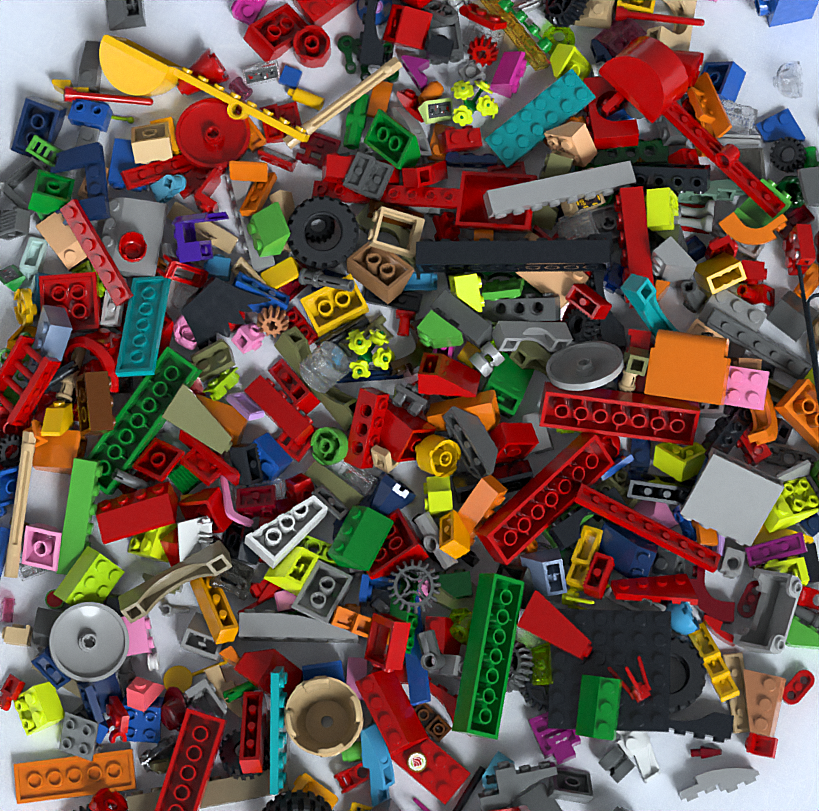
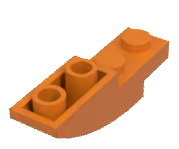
M337 605L330 624L368 638L372 617ZM389 629L387 645L389 643L391 629Z

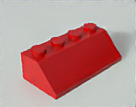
M170 482L158 483L152 487L139 489L129 494H122L119 497L99 502L96 517L103 544L176 523L178 497Z
M381 670L373 672L355 682L393 757L429 738L413 706L410 704V700L395 671L385 672Z

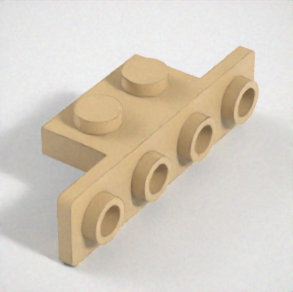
M176 201L167 218L173 221L177 216L198 213ZM211 221L195 223L197 241L211 240L212 245L228 254L232 253L239 239L237 236Z

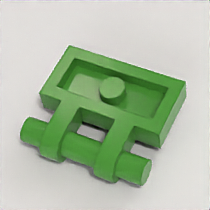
M512 277L509 280L500 281L495 279L493 282H487L484 285L482 296L484 300L490 301L506 297L509 299L517 298L522 294L523 286L525 285L524 278L516 279V277Z

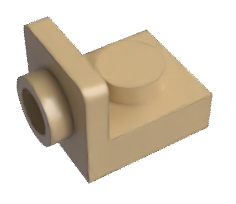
M378 445L371 448L375 467L389 473L400 464V462H395L391 458V453L387 449Z

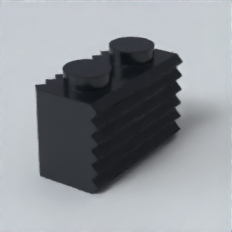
M240 443L231 446L229 449L232 466L240 474L238 485L249 486L264 480L262 478V467L260 466V456L258 455L256 443Z

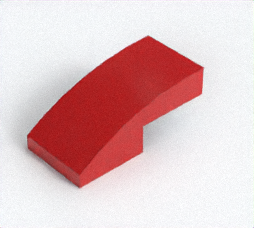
M704 614L701 621L705 624L706 628L718 639L733 647L735 645L733 644L734 635L720 629L723 622Z

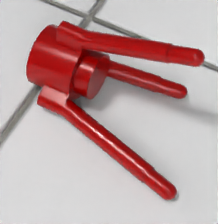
M637 656L644 685L642 682L637 683L627 666L624 669L634 686L630 689L622 680V687L628 692L631 699H635L637 703L651 696L649 692L651 687L640 656ZM611 667L607 668L615 679H621Z

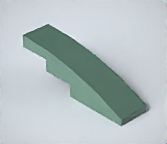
M731 179L710 181V188L704 194H694L693 191L678 193V203L706 205L708 200L733 201L734 196H749Z

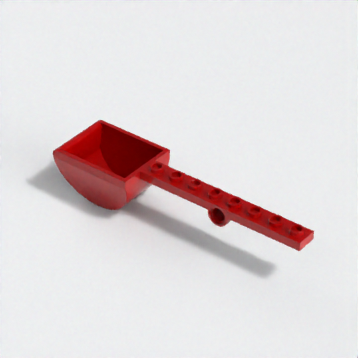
M649 36L636 37L614 58L608 60L599 69L600 75L652 124L662 115L667 118L769 216L774 218L786 206L738 160L740 151L735 145L726 144L723 146L677 103L688 90V75L678 56L663 42Z
M462 171L460 189L387 185L380 201L395 206L457 209L455 220L457 228L468 230L489 229L498 233H532L533 211L531 209L524 210L525 212L519 215L509 213L506 214V217L495 219V217L489 218L483 195L487 190L538 180V177L528 174ZM314 180L312 198L313 196L319 195V197H323L326 195L334 199L338 198L341 202L367 204L370 201V198L343 186L344 182L339 184Z

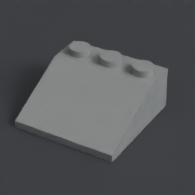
M724 289L710 297L698 319L704 323L713 308H716L753 331L758 332L768 314ZM729 340L727 358H742L746 349Z

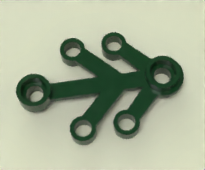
M344 35L339 38L337 46L341 52L345 53L346 72L354 74L357 68L353 62L352 53L357 55L358 50H361L357 46H361L362 43L359 42L360 38L354 39L352 36ZM348 41L350 44L345 46L343 43ZM388 42L384 43L383 47L389 46L391 49L385 51V55L393 52V46ZM354 66V69L349 70L348 67ZM360 66L361 82L364 80L363 76L371 75L368 71V67ZM399 70L394 75L386 78V81L389 83L398 81Z

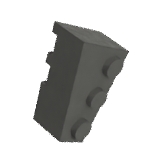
M444 289L430 305L436 314L462 332L463 338L481 350L483 345L493 340L494 324L487 318L484 320L475 310H471Z

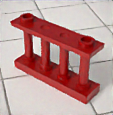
M20 335L16 340L14 347L0 369V403L11 412L6 421L11 425L23 427L62 363L57 358L47 356L43 358L31 347L35 338ZM26 354L39 364L34 374L22 364ZM17 370L30 380L25 390L12 379ZM8 386L20 396L16 405L12 404L3 395Z

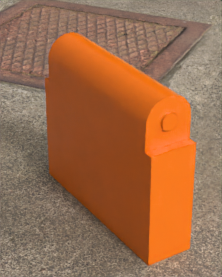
M659 329L655 348L650 349L644 394L724 405L731 359L727 358L729 339Z

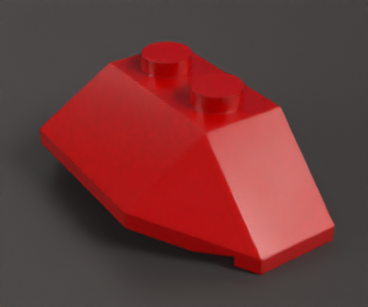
M276 649L244 652L233 668L259 690L264 691L270 698L271 672L276 666H284V672L288 673V682L284 687V692H287L288 699L296 686L303 682V671Z

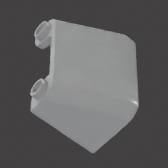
M755 568L753 578L759 582V586H756L755 590L761 592L751 628L744 627L743 634H735L733 644L750 652L780 654L785 648V642L800 592L802 591V583L798 577L791 574Z

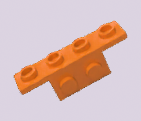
M704 72L698 77L695 86L687 90L689 103L695 110L696 118L711 124L716 137L721 138L732 128V125L709 74Z

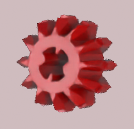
M485 34L481 38L476 36L474 41L472 40L469 43L467 53L470 54L469 60H475V65L481 63L482 67L485 64L492 65L493 61H496L498 58L499 48L496 47L497 42H492V36L486 39Z

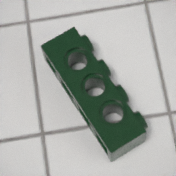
M655 138L652 141L639 139L638 146L598 149V154L592 159L593 166L599 164L607 166L630 161L631 165L635 162L669 163L668 146H663L661 138ZM650 150L653 152V155L648 156L645 154V151ZM631 151L635 156L630 157L626 155V152ZM613 152L616 154V157L611 158L607 153Z

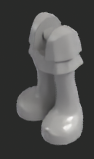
M708 200L703 208L678 205L679 216H674V224L701 229L705 232H713L715 200ZM682 216L695 217L701 219L685 218Z

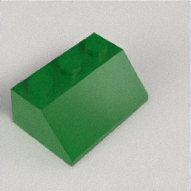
M378 109L363 142L397 169L402 170V168L416 166L421 156L417 137L382 109Z
M353 505L327 554L338 566L369 571L394 522L369 507Z
M582 674L575 735L616 740L622 679Z

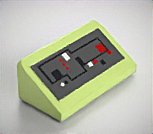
M451 98L425 101L418 108L425 124L453 120Z

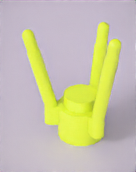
M571 586L569 590L567 589V593L562 594V605H568V608L586 609L578 606L579 602L594 604V601L580 598V593L577 592L583 590Z

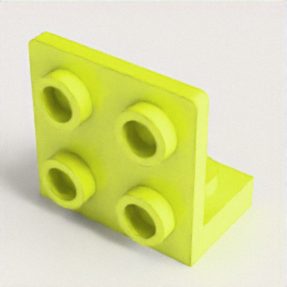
M791 556L786 558L785 561H779L778 559L770 560L763 568L764 570L780 573L793 572L791 575L798 577L801 580L802 586H807L810 580L804 557Z

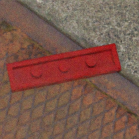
M179 154L166 161L158 160L124 170L120 174L127 190L157 182L167 174L173 176L184 174L196 167L189 163L182 154Z

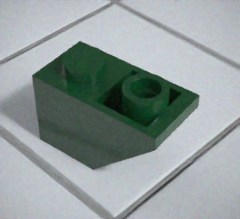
M456 569L454 573L446 574V571L434 573L433 576L439 575V579L434 582L441 583V586L437 588L453 600L473 597L470 571Z

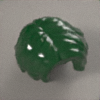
M785 176L777 183L776 189L780 193L784 190L792 197L790 201L793 204L789 208H800L805 203L798 176Z

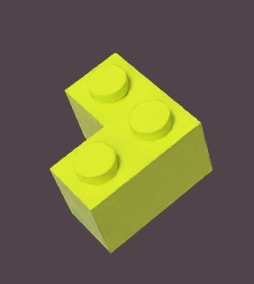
M669 187L647 189V196H644L645 207H647V227L651 231L674 230V216H679L678 197Z
M662 442L655 446L653 466L675 478V480L683 482L698 475L705 460V452L707 450L697 442L693 443V446L688 445L684 448L675 443Z
M450 476L426 477L427 483H423L424 494H428V498H424L425 512H429L432 518H441L453 510Z

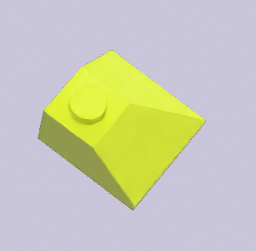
M557 44L550 57L555 78L558 80L570 69H573L582 81L584 78H587L591 72V64L573 45Z

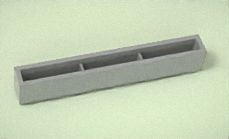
M626 161L487 190L483 195L488 217L500 219L506 217V214L509 213L519 215L528 209H531V211L540 210L543 208L542 206L556 207L561 202L567 201V204L577 202L580 198H585V200L593 199L599 194L608 196L620 188L632 187L636 183L631 162Z

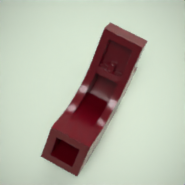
M693 565L692 577H695V579L689 580L698 597V605L693 606L703 616L706 614L722 621L723 624H732L734 622L735 602L720 601L713 598L705 587V569L698 565Z

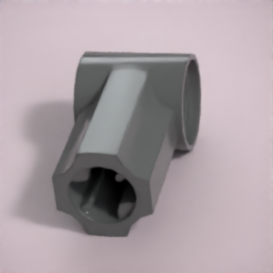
M692 279L683 281L680 285L682 288L681 292L685 298L683 305L692 313H697L708 297L699 289L696 281Z
M429 630L417 634L422 653V667L427 671L443 668L446 661L444 655L439 650L435 631ZM432 657H433L434 660H435V664H434V665L432 664V661H431V660H432Z

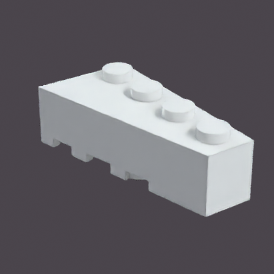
M313 495L285 514L279 515L270 523H266L258 530L246 535L244 543L274 569L326 516L328 507Z

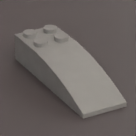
M245 609L244 613H239V638L242 641L359 643L357 634L329 623L326 625L316 619L276 613V610H264V613H257L256 610Z

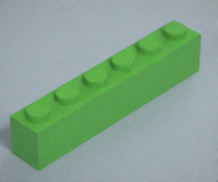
M84 457L74 458L56 574L67 575L86 547H91L89 536L92 535L94 530L92 516H95L97 504L94 503L95 496H98L100 491V485H97L98 477H101L103 466L100 465L101 460Z

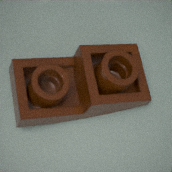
M426 703L414 707L425 731L438 743L452 729Z

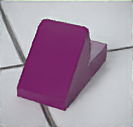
M407 55L401 56L402 66L420 93H422L428 82L426 75L422 71L430 67L429 60Z

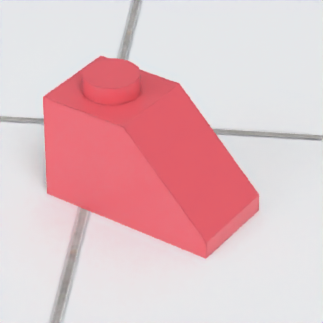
M137 676L126 688L127 706L145 712L165 689V686Z

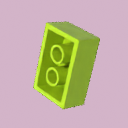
M87 546L53 594L69 606L84 602L102 604L125 571L98 551Z

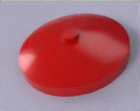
M218 98L199 100L186 108L178 119L175 132L178 149L189 163L205 170H213L215 167L219 170L229 167L231 160L239 161L249 147L251 132L248 119L238 120L231 118L227 112L229 104ZM237 106L236 113L240 115L242 110Z

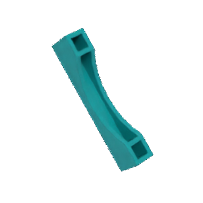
M631 274L620 288L655 339L659 329L680 332L660 309L656 299L657 290L647 277Z

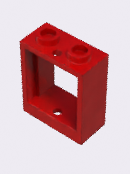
M373 612L364 659L370 661L372 666L382 667V671L385 672L402 670L411 623L391 614ZM389 629H391L386 657H384Z

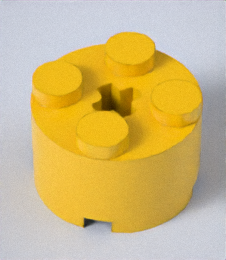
M433 434L424 438L415 447L417 464L425 472L438 477H448L458 468L456 464L458 460H461V450L459 445L450 439Z

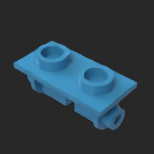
M413 272L403 290H437V273H420V278H416V272Z

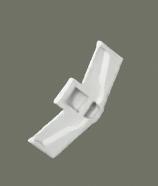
M616 731L622 737L617 743L626 757L630 758L635 755L645 784L661 774L650 744V737L646 732Z

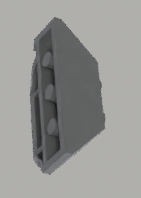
M455 406L451 407L443 416L449 439L459 445L462 462L468 472L480 481L481 478L494 472L498 449L479 417Z

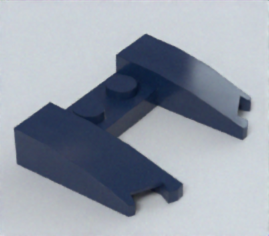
M99 142L56 153L58 159L55 167H51V173L85 168L88 199L78 202L88 219L94 221L111 218L103 146ZM60 209L55 211L56 214L61 213ZM66 220L62 222L65 226L68 225Z

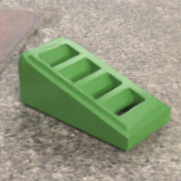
M35 134L25 151L50 167H55L56 153L63 150ZM38 142H40L41 144L39 148L37 149V151H34L35 146ZM46 146L47 149L45 153L41 155L43 148ZM51 150L54 151L51 158L48 159L47 157L49 156Z

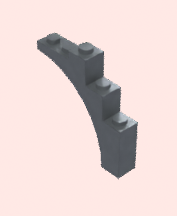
M502 761L497 763L498 765L493 766L498 790L488 788L478 794L481 811L507 808L513 799L528 786L541 779L557 775L554 762L542 761L538 763V766L533 767L522 765L518 770L515 769L513 762Z

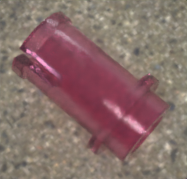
M3 598L0 622L13 623L15 599Z

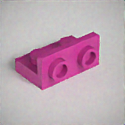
M235 0L231 6L233 18L251 25L256 22L268 0Z

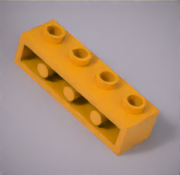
M207 576L191 580L190 585L215 644L233 642L239 631V626L218 576Z

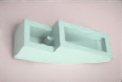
M29 238L19 266L26 279L18 289L30 288L32 294L35 293V274L38 272L42 273L48 243L45 239Z

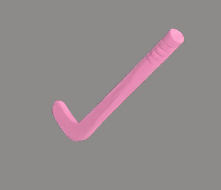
M215 451L216 455H220L224 459L223 453L221 455L220 453ZM221 475L220 483L226 515L241 525L251 527L254 520L234 511L228 480Z

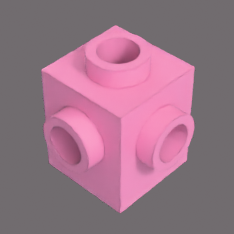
M252 322L248 325H241L231 341L244 354L251 350L256 351L259 349L266 335L260 333V327H257Z

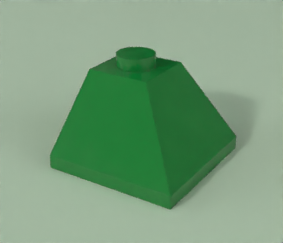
M38 169L28 209L44 214L61 209L71 200L75 179Z

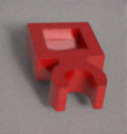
M12 674L8 676L0 690L3 693L0 696V707L5 711L10 709L12 699L17 700L26 684Z

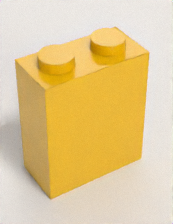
M725 252L698 264L693 273L697 285L712 295L747 279L741 261Z

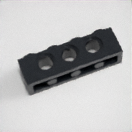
M628 471L624 490L627 498L683 505L695 484V480L687 479L680 482L673 477Z

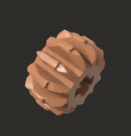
M270 305L269 309L264 307L262 312L258 313L257 327H260V333L266 332L267 337L272 334L275 338L277 334L281 335L284 330L288 329L289 316L286 315V310L280 311L279 306L273 308Z

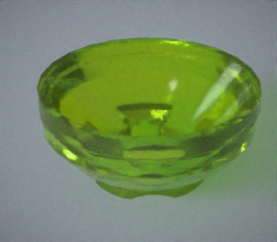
M551 25L542 36V38L546 36L553 43L552 49L548 52L549 55H552L558 43L575 46V35L567 27L559 28ZM561 32L565 38L562 41H557L554 39V34Z

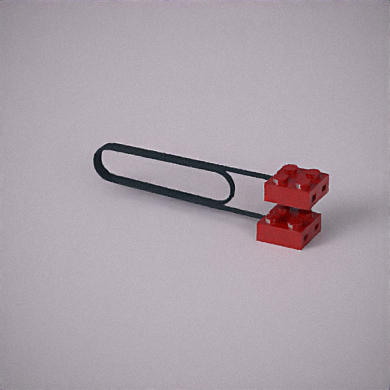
M796 224L783 241L782 249L786 255L785 267L788 269V275L799 276L815 389L819 403V365L810 313V301L815 297H819V293L810 296L806 302L803 275L808 270V265H811L815 259L819 263V231L814 236L813 241L811 224ZM814 245L817 247V255L815 254Z

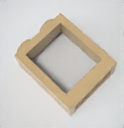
M383 206L377 211L375 210L372 217L374 226L373 229L369 230L367 237L370 240L369 246L411 259L416 256V242H420L425 219ZM383 216L412 225L406 249L377 241Z

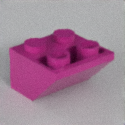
M513 51L503 53L490 84V89L494 93L510 99L513 93H517L520 86V77H524L527 68L526 52Z

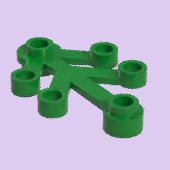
M500 0L498 2L506 13L511 11L530 33L539 39L537 45L545 53L552 49L553 43L546 36L542 38L538 34L541 29L534 22L530 24L526 21L528 15L522 9L517 11L513 7L514 3L511 0Z

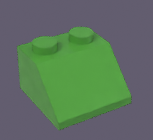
M274 202L252 215L247 225L248 233L252 236L253 246L257 250L259 257L281 254L291 234L278 202Z
M432 310L417 327L418 336L421 338L419 341L426 347L431 346L437 349L461 346L464 343L462 332Z

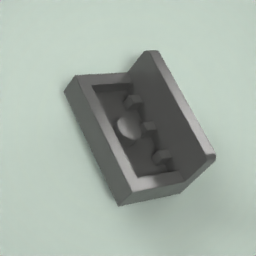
M659 546L652 573L661 576L684 574L686 559Z

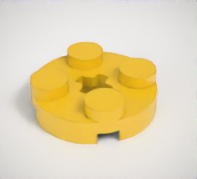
M30 288L17 289L14 292V300H17V306H14L16 319L22 326L33 325V315H37V306L35 303H32V291Z

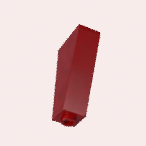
M534 591L517 626L581 660L584 657H588L593 648L590 646L592 642L540 592Z

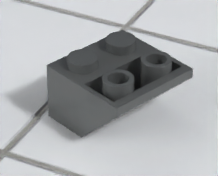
M106 0L110 31L146 26L144 0Z

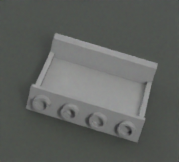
M712 447L708 454L709 459L685 503L679 506L680 514L686 520L699 522V525L703 528L714 529L723 537L729 536L740 545L746 544L751 547L784 489L783 481Z

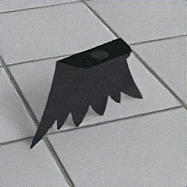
M212 276L187 299L180 312L187 321L199 350L209 345V340L212 343L217 341L215 332L224 337H230L228 322L239 325L245 324L239 311L252 312L253 310L248 305L271 301V299L248 293L223 282L216 276Z

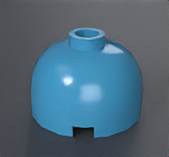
M671 600L666 605L665 611L672 612L671 628L675 633L688 635L700 629L698 620L693 616L691 612L693 610L688 602L681 601V604H672Z

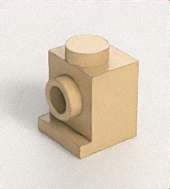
M12 624V627H3V642L10 645L30 647L33 627L26 625L24 629V625Z

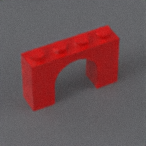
M604 77L584 78L583 82L596 97L583 108V112H587L585 124L586 127L590 128L589 134L596 149L638 146L639 130L636 119L610 121L603 118L597 111L606 98H612L616 94V89Z

